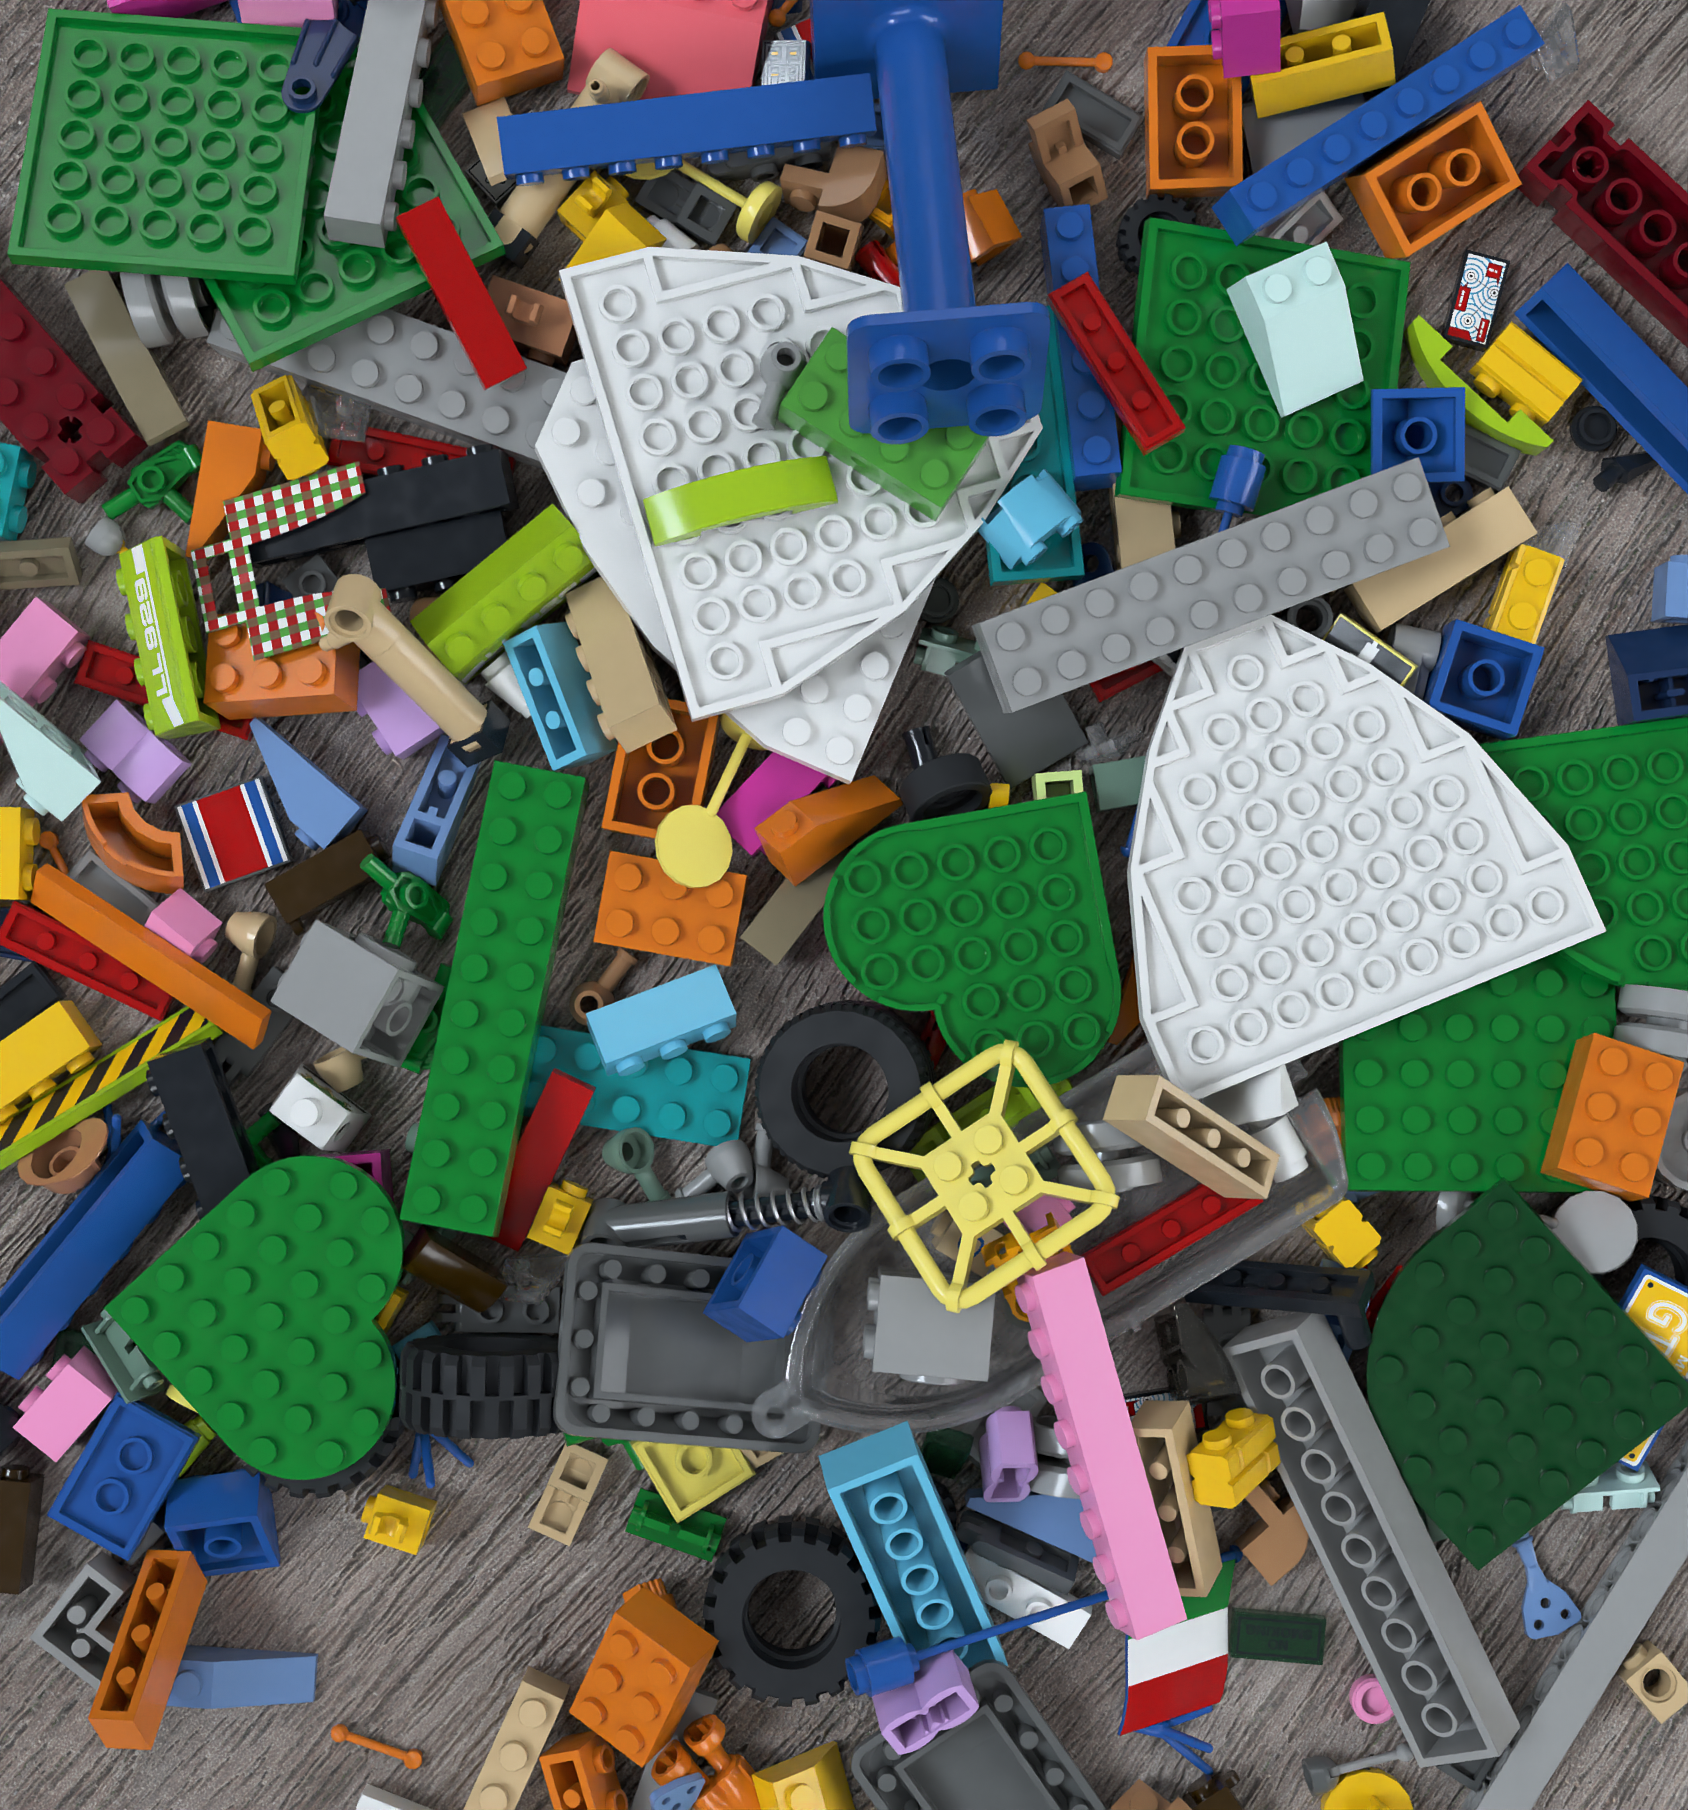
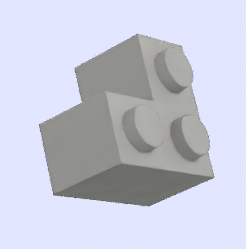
M100 1552L84 1566L30 1636V1639L98 1691L121 1623L115 1620L111 1614L134 1586L137 1577L106 1553Z

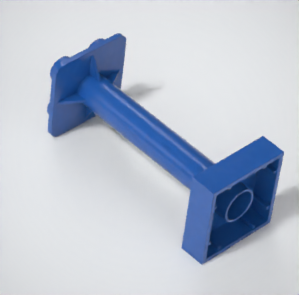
M810 0L814 79L870 73L873 99H880L903 312L871 314L853 319L846 329L849 425L856 432L871 433L873 438L882 443H910L923 437L932 428L968 425L974 433L982 436L1007 435L1020 429L1026 423V420L1035 417L1042 409L1051 325L1048 308L1044 304L1037 302L976 306L950 94L998 89L1003 0Z

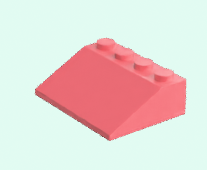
M580 0L567 92L580 95L586 86V79L591 68L600 55L608 48L614 49L649 75L648 85L639 100L754 87L773 0Z

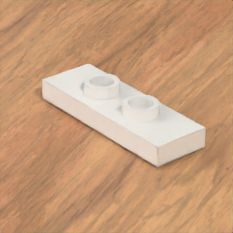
M968 1545L964 1551L985 1603L1014 1619L1078 1599L1069 1593L1066 1595L1053 1588L1045 1587L1035 1580L1010 1569L1002 1568L996 1563L976 1555L971 1545ZM1090 1605L1028 1625V1627L1070 1649L1092 1615L1093 1606Z

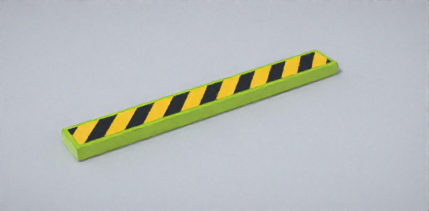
M186 1006L61 1083L41 1098L19 1109V1113L0 1125V1171L147 1081L146 1071L149 1070L147 1062L157 1055L211 1037V1040L223 1034L222 1029Z

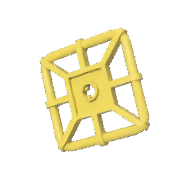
M1005 1039L1003 1044L987 1048L936 1083L932 1084L929 1081L921 1086V1093L868 1127L858 1137L857 1142H851L849 1154L853 1155V1162L859 1177L890 1225L887 1229L894 1241H900L931 1293L940 1303L945 1305L946 1311L960 1313L961 1309H967L979 1304L1033 1267L1038 1271L1047 1265L1045 1261L1047 1258L1099 1225L1110 1215L1112 1209H1117L1120 1196L1115 1195V1186L1111 1176L1076 1125L1078 1117L1074 1111L1065 1108L1034 1059L1023 1048L1019 1047L1018 1041ZM997 1064H1000L990 1112L962 1131L943 1100ZM1015 1067L1050 1119L1048 1124L1020 1142L1004 1119ZM931 1108H933L951 1136L949 1140L925 1156L876 1147L878 1143ZM1060 1135L1093 1184L1095 1190L1044 1181L1029 1155ZM873 1160L923 1170L938 1196L906 1216L874 1165ZM979 1164H982L984 1167L993 1165L996 1170L990 1175L993 1183L989 1187L985 1188L981 1183L972 1184L971 1178L975 1175L974 1168ZM1043 1195L1092 1205L1036 1243L1033 1242L1016 1215L1017 1212ZM945 1210H948L962 1232L951 1284L947 1282L916 1232L918 1228ZM1005 1221L1023 1252L967 1288L977 1239Z

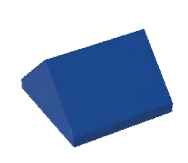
M1465 387L1372 389L1371 475L1419 457L1428 483L1465 481Z

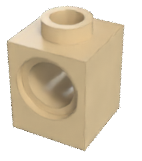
M1648 1639L1643 1644L1637 1643L1632 1645L1616 1674L1644 1708L1662 1724L1688 1703V1683L1663 1652ZM1659 1669L1658 1681L1652 1686L1644 1687L1643 1679L1650 1670Z

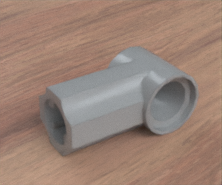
M1394 622L1386 644L1418 665V668L1404 688L1423 701L1428 674L1434 669L1439 655L1441 633Z

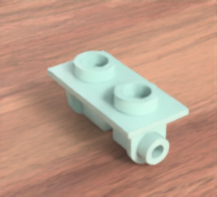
M1647 1461L1642 1463L1638 1472L1621 1463H1615L1560 1506L1561 1510L1569 1509L1571 1514L1603 1511V1496H1610L1609 1505L1612 1510L1646 1508L1647 1503L1655 1502V1492L1660 1491V1485Z

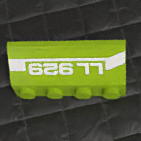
M552 503L409 622L446 668L466 685L506 651L503 645L504 642L535 625H539L567 601L566 593L592 581L599 573L583 549L579 537L580 534Z
M162 535L152 537L119 554L121 568L116 569V580L119 590L123 596L127 595L130 613L125 614L126 629L132 641L136 640L140 657L134 660L135 673L141 686L145 685L149 703L143 705L147 727L150 731H155V736L165 740L221 729L218 713L204 704L207 658L185 550Z

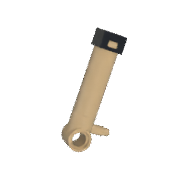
M608 48L594 63L587 76L586 86L571 108L639 100L648 85L650 77L617 51ZM562 174L545 175L543 184L516 186L500 211L495 208L493 209L488 218L504 244L505 254L502 256L520 269L524 267L540 244L536 240L577 180L563 181Z
M348 574L339 578L324 617L325 626L329 632L320 639V648L328 652L354 642L449 736L447 748L467 768L502 753L511 720L492 700L481 704L381 603V589L373 580L360 574Z

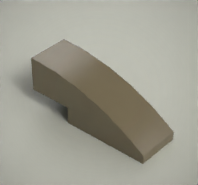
M845 848L796 887L786 878L740 938L778 966L824 907L825 896L832 876L851 849Z

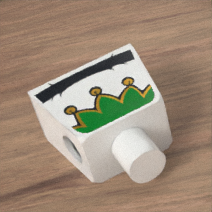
M304 1064L299 1066L275 1098L269 1110L321 1150L345 1152L372 1116L342 1092L337 1093L319 1075ZM345 1125L343 1130L337 1135L339 1130Z

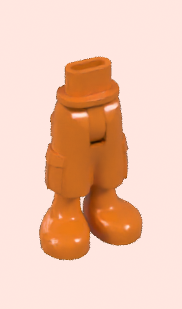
M708 1714L693 1721L685 1728L683 1733L685 1743L694 1753L703 1757L715 1770L713 1775H706L692 1759L687 1749L677 1739L672 1740L665 1746L653 1764L651 1776L660 1786H664L683 1776L697 1772L701 1773L705 1783L697 1800L692 1805L695 1810H761L751 1775L756 1772L739 1753L728 1755L721 1743L726 1732L725 1724L714 1714Z

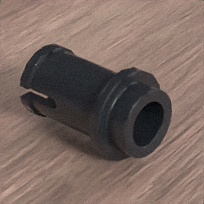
M930 726L914 728L902 734L913 770L928 761L938 758L930 733Z

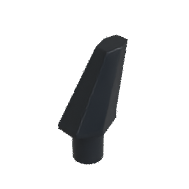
M1646 451L1603 458L1601 472L1594 477L1593 484L1599 491L1606 492L1615 483L1627 484L1632 479L1659 464Z
M272 1102L265 1105L258 1112L259 1117H262L270 1110ZM276 1117L281 1124L266 1137L270 1140L280 1160L299 1156L300 1149L297 1132Z

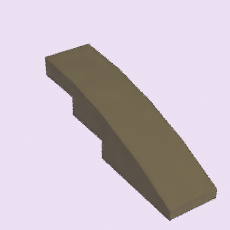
M90 270L64 284L100 359L149 447L189 426L188 419L158 357L152 349L146 348L141 342L133 325L127 304L111 271Z

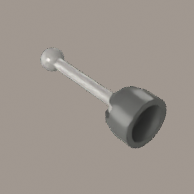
M1401 1743L1396 1747V1750L1336 1765L1330 1757L1324 1755L1302 1759V1769L1307 1787L1314 1797L1332 1791L1338 1784L1340 1774L1397 1759L1402 1762H1409L1414 1755L1407 1743Z

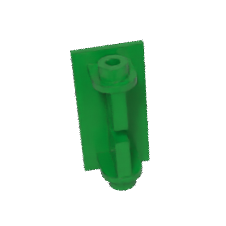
M640 1487L625 1532L712 1562L727 1518L700 1509L677 1524L660 1494Z

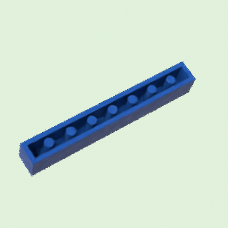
M1518 5L1232 187L1211 208L1237 247L1527 60L1545 43L1521 5Z
M870 73L496 117L504 175L507 180L516 179L517 186L543 184L545 175L562 174L563 181L587 179L591 177L590 170L608 168L609 175L631 174L637 172V164L655 163L656 170L683 167L682 159L701 157V164H717L729 161L728 154L746 151L748 159L775 156L774 148L793 146L794 153H809L821 150V142L839 141L840 148L858 147L866 145V137L874 136L877 131Z

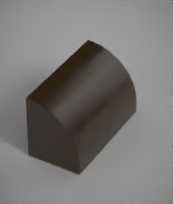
M425 1224L421 1225L404 1250L402 1266L404 1270L477 1313L484 1312L491 1307L508 1287L498 1268Z

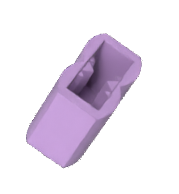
M118 699L110 705L79 739L88 749L84 756L102 772L111 769L121 780L117 787L122 793L129 792L131 800L137 804L141 800L155 804L192 764L172 743L155 736V731L148 729L145 718L127 702Z
M1001 1407L987 1418L986 1433L981 1436L978 1442L983 1497L986 1502H1020L1029 1495L1030 1481L1038 1474L1033 1416L1030 1411H1022L1019 1407Z
M953 1650L921 1660L919 1662L920 1670L914 1672L913 1684L872 1696L881 1734L898 1755L920 1749L929 1743L938 1731L960 1725L978 1710L979 1703L968 1668Z

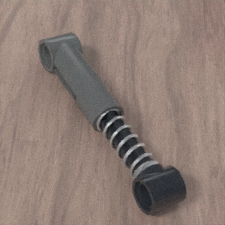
M843 1166L830 1172L827 1181H823L821 1185H816L811 1191L803 1187L799 1193H792L788 1188L786 1194L777 1195L772 1190L768 1197H761L757 1192L752 1199H746L741 1194L739 1200H737L732 1191L633 1204H626L613 1198H600L592 1201L593 1204L585 1220L581 1244L599 1243L647 1249L735 1238L743 1230L744 1226L749 1227L751 1230H756L760 1224H763L766 1228H772L775 1222H779L786 1227L791 1220L802 1225L807 1218L816 1223L825 1221L829 1227L837 1231L854 1233L862 1231L869 1226L873 1197L859 1177L855 1166Z

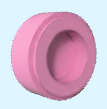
M1365 1674L1355 1680L1350 1688L1349 1701L1356 1715L1364 1722L1370 1724H1381L1388 1721L1394 1713L1376 1675Z

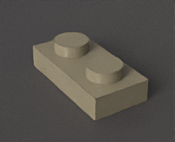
M72 537L0 542V590L80 585L83 573Z

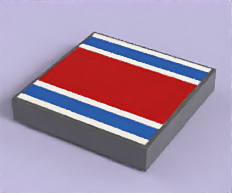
M260 775L174 806L203 890L206 893L294 862L264 776Z

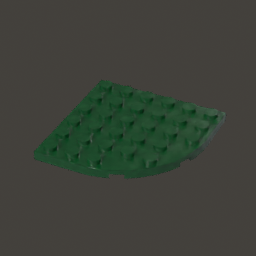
M1505 1177L1501 1178L1438 1230L1412 1254L1394 1278L1376 1314L1371 1332L1373 1339L1369 1344L1367 1357V1394L1369 1408L1410 1495L1478 1571L1688 1407V1380Z

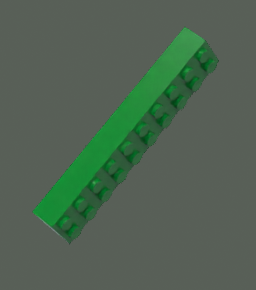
M494 760L400 1220L490 1237H499L590 788L586 777Z

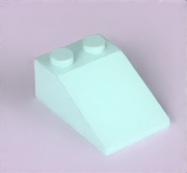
M1327 241L1248 275L1226 289L1281 418L1364 381L1346 287Z
M0 681V735L19 776L16 779V783L26 792L23 798L35 811L43 816L50 812L62 822L101 783V780L92 763L84 756L85 750Z

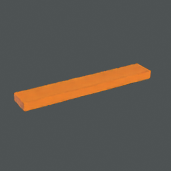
M46 863L36 871L30 901L32 904L254 1050L263 1041L272 1012L269 1008L52 865Z

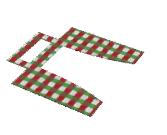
M359 461L223 501L230 539L191 550L206 634L246 623L254 661L318 643L322 637L328 634L329 631L326 626L322 632L315 612L321 614L323 618L325 617L333 591L301 596L260 606L248 545L299 528L347 505L365 494L366 491ZM228 553L239 611L217 617L207 559ZM380 588L382 594L381 603L391 612L386 588Z

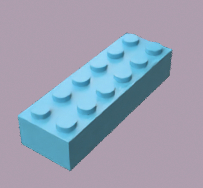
M908 1421L818 1456L827 1491L893 1638L900 1636L905 1644L912 1643L915 1650L918 1651L995 1626ZM998 1635L953 1649L968 1669L985 1659H995L1008 1666Z

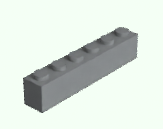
M368 0L324 211V220L329 240L385 248L388 231H396L397 222L395 219L399 216V204L394 202L396 189L404 190L406 183L407 162L402 161L404 149H412L414 143L415 121L410 119L413 107L420 108L422 103L423 80L419 79L421 67L428 68L431 40L427 39L429 27L436 28L439 0Z

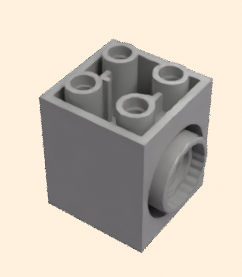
M316 919L311 929L303 936L300 948L288 970L280 977L277 990L270 1002L351 1053L400 1068L445 987L416 970L417 962L398 949L383 945V941L363 932H360L357 936Z
M878 1266V1277L868 1278L866 1305H868L867 1310L874 1311L873 1325L864 1324L863 1358L870 1359L872 1372L899 1374L900 1378L916 1383L962 1385L965 1383V1380L988 1382L996 1293L977 1305L961 1309L960 1313L946 1311L945 1305L940 1303L931 1293L917 1269ZM942 1272L947 1282L951 1284L954 1273ZM970 1274L967 1288L983 1277Z

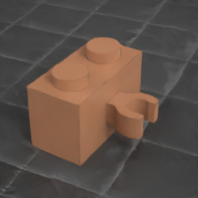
M492 275L487 291L518 351L527 353L526 359L553 367V364L556 363L566 367L577 337L567 301Z

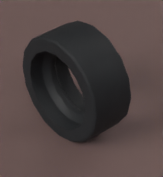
M954 753L940 756L913 770L902 781L899 793L911 822L982 810L990 801L992 789L978 757L969 753Z

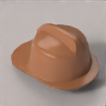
M90 1118L72 1126L19 1159L17 1166L19 1177L28 1185L43 1186L53 1193L63 1195L75 1193L84 1188L102 1168L99 1156L107 1142L109 1134L107 1124L100 1118Z

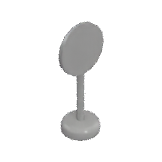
M1584 1191L1571 1196L1558 1208L1554 1218L1539 1215L1591 1274H1605L1621 1267L1632 1256L1638 1242V1224L1632 1210L1619 1197L1604 1191ZM1439 1193L1436 1211V1226L1438 1230L1474 1202L1471 1201V1193Z

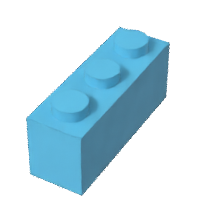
M567 622L535 625L503 643L552 771L584 766L617 750L618 744L616 739L614 738L609 741L598 722L597 715L603 713L601 705H596L587 688L586 681L591 679V675L585 671L579 661L575 650L579 645L577 639L571 633Z
M716 964L586 1013L587 1026L607 1076L617 1072L619 1076L633 1074L645 1066L644 1062L659 1056L664 1060L677 1057L688 1050L687 1045L703 1039L706 1043L721 1040L731 1033L730 1029L736 1027L737 1016Z

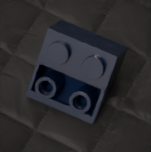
M1688 624L1605 636L1618 726L1688 717Z

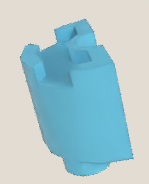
M1043 469L1037 478L1033 475L1028 476L997 501L1000 507L992 512L986 520L981 518L983 524L978 529V532L987 543L990 541L1000 554V559L1012 570L1021 562L1026 566L1035 562L1048 549L1043 543L1046 539L1055 533H1058L1062 538L1066 537L1083 522V518L1080 516L1082 513L1077 505L1048 471Z

